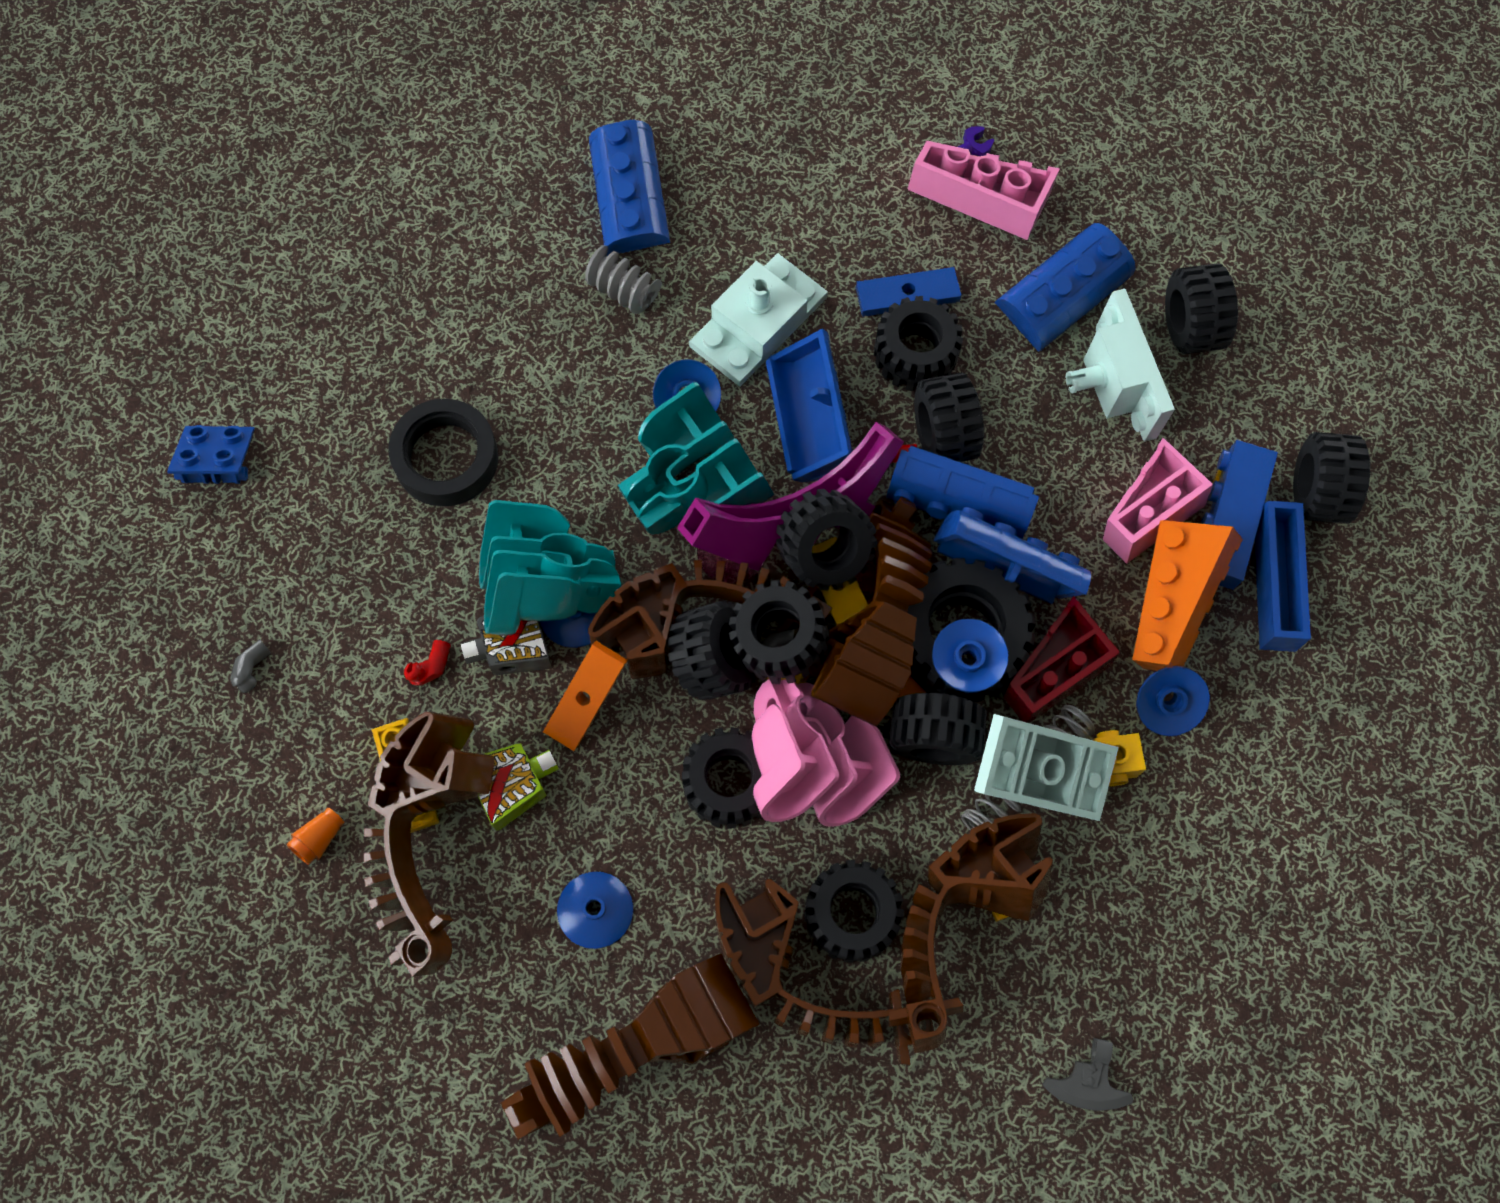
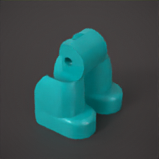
M697 382L691 383L664 402L644 420L639 431L638 441L650 457L646 466L618 484L620 492L646 531L652 535L663 533L678 525L695 497L717 504L749 505L763 503L774 496L763 474L756 470L740 442L735 439L728 425L720 419ZM709 452L711 453L710 456L696 465L694 473L679 481L676 480V475Z
M502 500L491 501L488 505L479 561V585L481 589H486L484 603L485 633L513 635L519 629L521 620L553 621L574 616L577 610L586 613L598 612L610 596L615 597L614 592L621 587L619 574L615 568L616 560L613 550H608L602 545L588 543L583 538L568 534L570 523L555 508L533 503Z

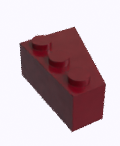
M1073 596L1011 681L1003 698L1021 721L1030 723L1111 667L1120 652Z

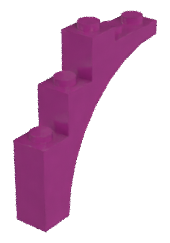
M875 422L862 442L837 467L809 486L769 502L749 505L717 504L695 497L677 529L693 547L738 564L741 562L749 563V568L758 571L765 559L770 555L776 539L781 538L776 533L777 525L784 524V521L781 519L783 512L789 513L792 510L790 503L795 499L801 502L804 500L803 494L809 491L814 496L817 493V489H825L829 494L831 490L839 491L843 496H848L870 516L875 506L868 498L877 487L878 482L892 460L896 457L904 441L886 426Z

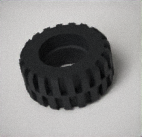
M953 558L951 565L947 566L946 562L942 560L934 563L930 572L923 573L929 577L928 584L923 588H918L919 591L924 593V599L919 604L910 605L907 612L917 618L915 641L912 644L914 646L913 662L910 669L914 680L921 687L925 685L932 690L931 693L969 698L973 702L982 701L987 694L993 697L1000 693L1005 685L1011 683L1030 656L1029 652L1034 646L1036 636L1032 633L1036 626L1035 614L1028 613L1032 604L1028 595H1019L1018 591L1021 585L1016 580L1012 583L1004 580L1003 574L1005 570L998 566L991 570L984 567L986 561L975 559L973 564H966L965 558ZM952 604L970 606L981 612L1001 634L1008 649V665L1004 675L994 686L981 692L969 693L952 688L940 678L932 660V649L935 640L929 629L930 617L937 609ZM962 658V661L967 665L975 663L974 658Z

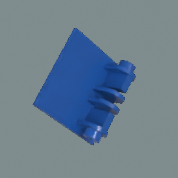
M185 426L168 467V474H174L175 480H181L182 483L203 482L208 484L210 477L214 484H219L221 478L223 483L240 484L241 480L246 481L248 479V468L242 467L255 428L239 426Z

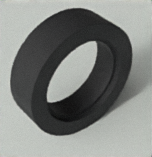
M434 399L413 407L396 423L389 440V459L399 482L412 497L433 506H454L473 499L489 485L498 465V448L488 421L476 408L459 400ZM439 426L460 427L468 431L477 441V454L467 471L450 480L436 481L423 477L413 469L411 463L412 450L424 433Z

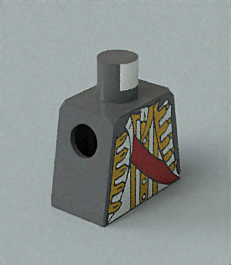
M483 615L477 619L481 638L461 643L466 664L487 659L493 675L552 668L539 621L521 620L519 629L515 634L494 635L485 633Z

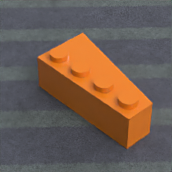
M1160 520L1132 658L1143 669L1158 671L1166 667H1184L1200 632L1198 629L1205 614L1209 613L1213 605V597L1221 580L1224 581L1230 568L1228 565L1235 550L1238 551L1243 539L1234 527Z

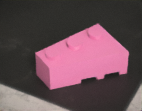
M1162 438L1157 446V450L1150 460L1146 462L1136 481L1129 487L1108 518L1103 541L1126 564L1156 543L1160 520L1184 522L1206 506L1213 484L1169 442Z

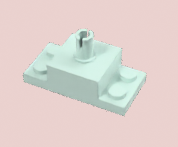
M779 253L765 266L755 261L711 305L712 319L689 341V347L740 387L827 299L828 291Z
M1126 289L1113 291L1096 325V334L1083 361L1086 368L1068 371L1066 373L1067 386L1073 384V386L1068 388L1072 394L1094 387L1106 419L1132 412L1131 422L1136 432L1140 431L1143 441L1157 439L1175 408Z
M994 714L974 791L1100 821L1119 747Z

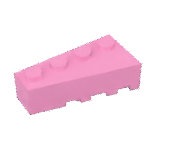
M926 141L914 163L908 190L1028 240L1048 200L1060 168L1048 166L1047 171L1032 168L1031 162L1019 160L1018 164L999 161L998 155L987 153L986 156L970 155L969 149Z

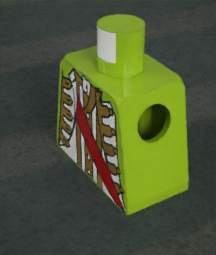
M520 743L485 753L495 758L492 783L489 794L479 796L478 798L491 825L496 831L505 827L547 796L539 779L559 770L550 750L529 759Z

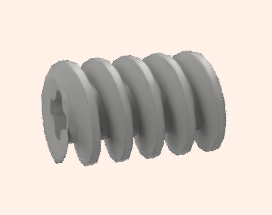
M603 245L599 247L587 265L585 273L587 284L593 287L596 286L597 290L601 293H607L610 299L618 300L619 305L628 307L630 312L634 314L643 312L657 297L662 286L661 280L656 279L650 285L651 274L649 272H645L639 278L640 267L638 265H634L628 271L630 261L627 258L622 259L617 264L619 253L613 251L607 256L608 246Z

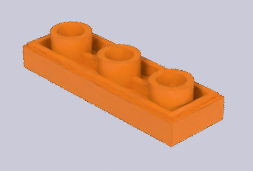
M595 641L543 733L575 751L628 660L600 642ZM583 692H586L590 698L586 697Z

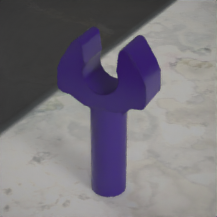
M974 126L965 130L963 136L964 143L958 147L969 149L970 155L986 156L992 150L994 139H989L982 144L976 143L975 140L983 136L985 128Z

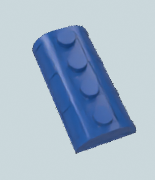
M625 120L598 127L590 134L589 145L604 245L608 246L607 256L613 251L620 254L670 243L652 128L649 124L639 120Z
M1093 223L994 303L1032 346L1040 352L1133 276L1136 270L1135 261L1127 247L1108 227L1100 223Z
M820 329L769 356V359L766 360L787 472L791 473L793 480L798 482L821 479L837 467L853 451L838 385L837 372L831 352L829 334L824 329Z
M914 446L909 447V452L901 450L886 498L893 500L896 504L902 496L915 503L917 509L926 511L928 515L936 519H945L951 512L956 510L962 511L964 507L972 508L984 515L982 521L995 526L996 522L1007 524L1016 529L1014 536L1023 539L1039 496L1032 494L1034 493V487Z
M964 507L962 511L956 510L951 512L945 518L935 536L934 541L940 544L937 548L938 553L951 559L965 558L966 564H973L975 559L986 561L984 567L991 570L998 566L1005 570L1003 574L1004 580L1010 583L1016 580L1021 585L1019 590L1049 604H1053L1055 597L1063 599L1087 594L1091 582V572L1079 566V558L1065 552L1055 555L1047 551L1048 544L1039 539L1028 537L1027 541L1014 536L1016 529L1007 524L996 522L995 526L984 522L982 521L984 515L975 509Z

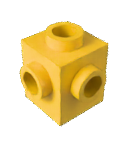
M1110 730L1096 734L1097 738H1094L1093 741L1119 747L1109 786L1127 784L1129 778H1137L1146 770L1139 733L1119 735V731Z

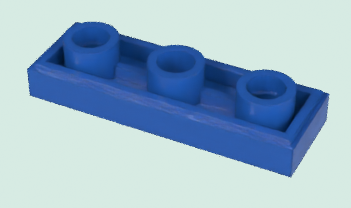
M954 267L856 282V292L862 317L888 312L889 306L893 303H897L900 306L901 299L909 297L910 301H915L916 296H923V301H929L931 297L937 300V305L956 303L961 300V292Z

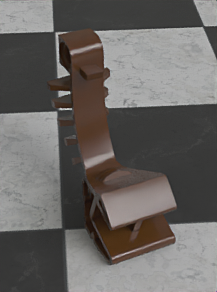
M902 496L895 506L879 498L874 505L873 512L869 516L870 522L876 529V533L873 536L877 539V547L871 549L877 559V580L874 599L863 610L829 630L830 640L826 641L828 646L827 654L819 655L822 663L818 668L814 666L808 668L811 674L809 676L817 679L811 691L812 697L873 726H877L888 713L900 695V690L904 688L911 675L910 668L913 662L914 651L912 644L915 641L917 618L907 612L910 605L919 604L923 601L924 593L919 591L918 588H923L928 584L929 577L923 573H927L932 568V562L929 561L932 556V550H930L931 543L912 531L915 524L910 517L916 510V504Z
M694 560L695 580L684 581L674 564L670 563L655 569L654 574L648 572L633 578V582L627 581L614 592L615 597L610 596L594 616L588 628L591 645L598 641L613 651L621 647L626 654L629 673L632 679L652 677L666 673L669 662L668 653H670V648L667 646L668 638L671 637L669 630L671 625L675 624L674 619L684 611L681 607L683 602L692 597H709L738 602L743 605L745 600L742 596L747 591L751 594L755 593L746 588L749 563H740L736 585L725 582L726 561H717L716 580H702V560ZM761 569L757 585L763 583L765 588L769 587L770 570ZM782 576L780 583L785 587L786 582L790 580ZM816 585L814 588L809 586L807 590L812 598L816 596L820 589ZM816 598L828 623L832 607ZM780 618L775 620L781 624L778 632L800 628V623L794 619Z
M427 711L404 726L395 736V742L390 741L381 754V762L377 764L374 777L376 785H372L368 806L385 817L384 829L364 828V837L384 838L385 851L363 853L364 862L387 863L389 869L387 873L364 878L365 887H394L396 891L368 901L371 910L385 911L404 909L402 912L380 919L375 924L379 930L385 931L415 929L395 946L396 951L389 956L391 966L404 963L412 977L435 974L449 961L452 954V943L444 928L453 919L448 914L435 915L422 890L412 856L411 822L417 815L438 810L444 805L489 794L495 761L492 755L461 751L474 729V722L471 719ZM426 944L428 946V955L425 953Z
M1036 813L1009 815L994 819L992 824L986 822L972 828L970 834L965 833L951 846V852L946 850L929 865L928 882L936 893L920 884L918 885L912 899L914 905H911L907 917V927H905L901 946L903 952L901 975L904 982L903 988L907 1004L904 1009L889 1011V1027L908 1024L914 1053L938 1048L946 1037L947 1016L963 1013L964 1005L959 998L943 1001L937 979L934 943L940 918L946 906L953 903H963L1015 919L1029 921L1045 898L1053 860L1050 857H1046L1036 865L1032 862L1037 856L1042 826L1040 815ZM924 1019H931L939 1027L935 1031L926 1032L918 1027V1023Z
M771 879L765 881L762 894L742 905H739L728 883L722 882L718 884L715 895V915L721 948L727 964H730L731 972L739 984H744L743 991L754 1008L775 996L785 1001L786 1004L774 1021L780 1027L783 1026L792 1006L804 1011L805 1014L799 1026L798 1034L805 1037L809 1033L813 1014L826 1017L827 1020L821 1041L829 1044L834 1040L836 1019L848 1020L844 1045L854 1048L859 1044L858 1020H869L868 1046L877 1047L882 1045L884 1039L879 1019L889 1018V1011L906 1008H902L899 989L889 993L891 1009L880 1011L852 1012L832 1010L810 1004L792 996L783 989L780 983V969L787 970L790 961L783 957L792 956L793 948L787 945L799 902ZM931 1019L921 1021L923 1031H934ZM903 1025L894 1026L893 1033L899 1064L910 1066L908 1046L912 1045L911 1037L905 1033Z
M721 953L674 975L669 982L651 997L628 1026L621 1030H618L615 1026L606 1031L608 1037L602 1041H599L593 1035L582 1040L585 1047L584 1052H581L572 1044H568L559 1049L563 1059L550 1052L540 1058L541 1062L535 1058L526 1062L524 1065L532 1084L518 1090L502 1101L501 1106L518 1140L550 1122L553 1124L559 1137L570 1131L571 1123L573 1124L584 1118L585 1103L589 1110L598 1106L601 1101L602 1089L605 1088L608 1094L619 1088L620 1078L628 1075V1077L632 1076L644 1064L649 1062H671L692 1065L760 1024Z

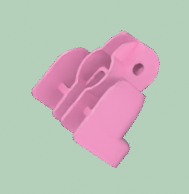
M770 679L762 683L754 700L753 713L755 724L752 731V743L762 775L754 785L753 795L763 819L769 822L790 820L803 814L813 806L819 822L824 826L834 827L848 824L865 814L900 779L899 769L880 730L876 726L852 715L844 725L843 718L835 707L811 696L814 686L811 683L797 684L794 682L788 684L787 680H781L780 684H772Z

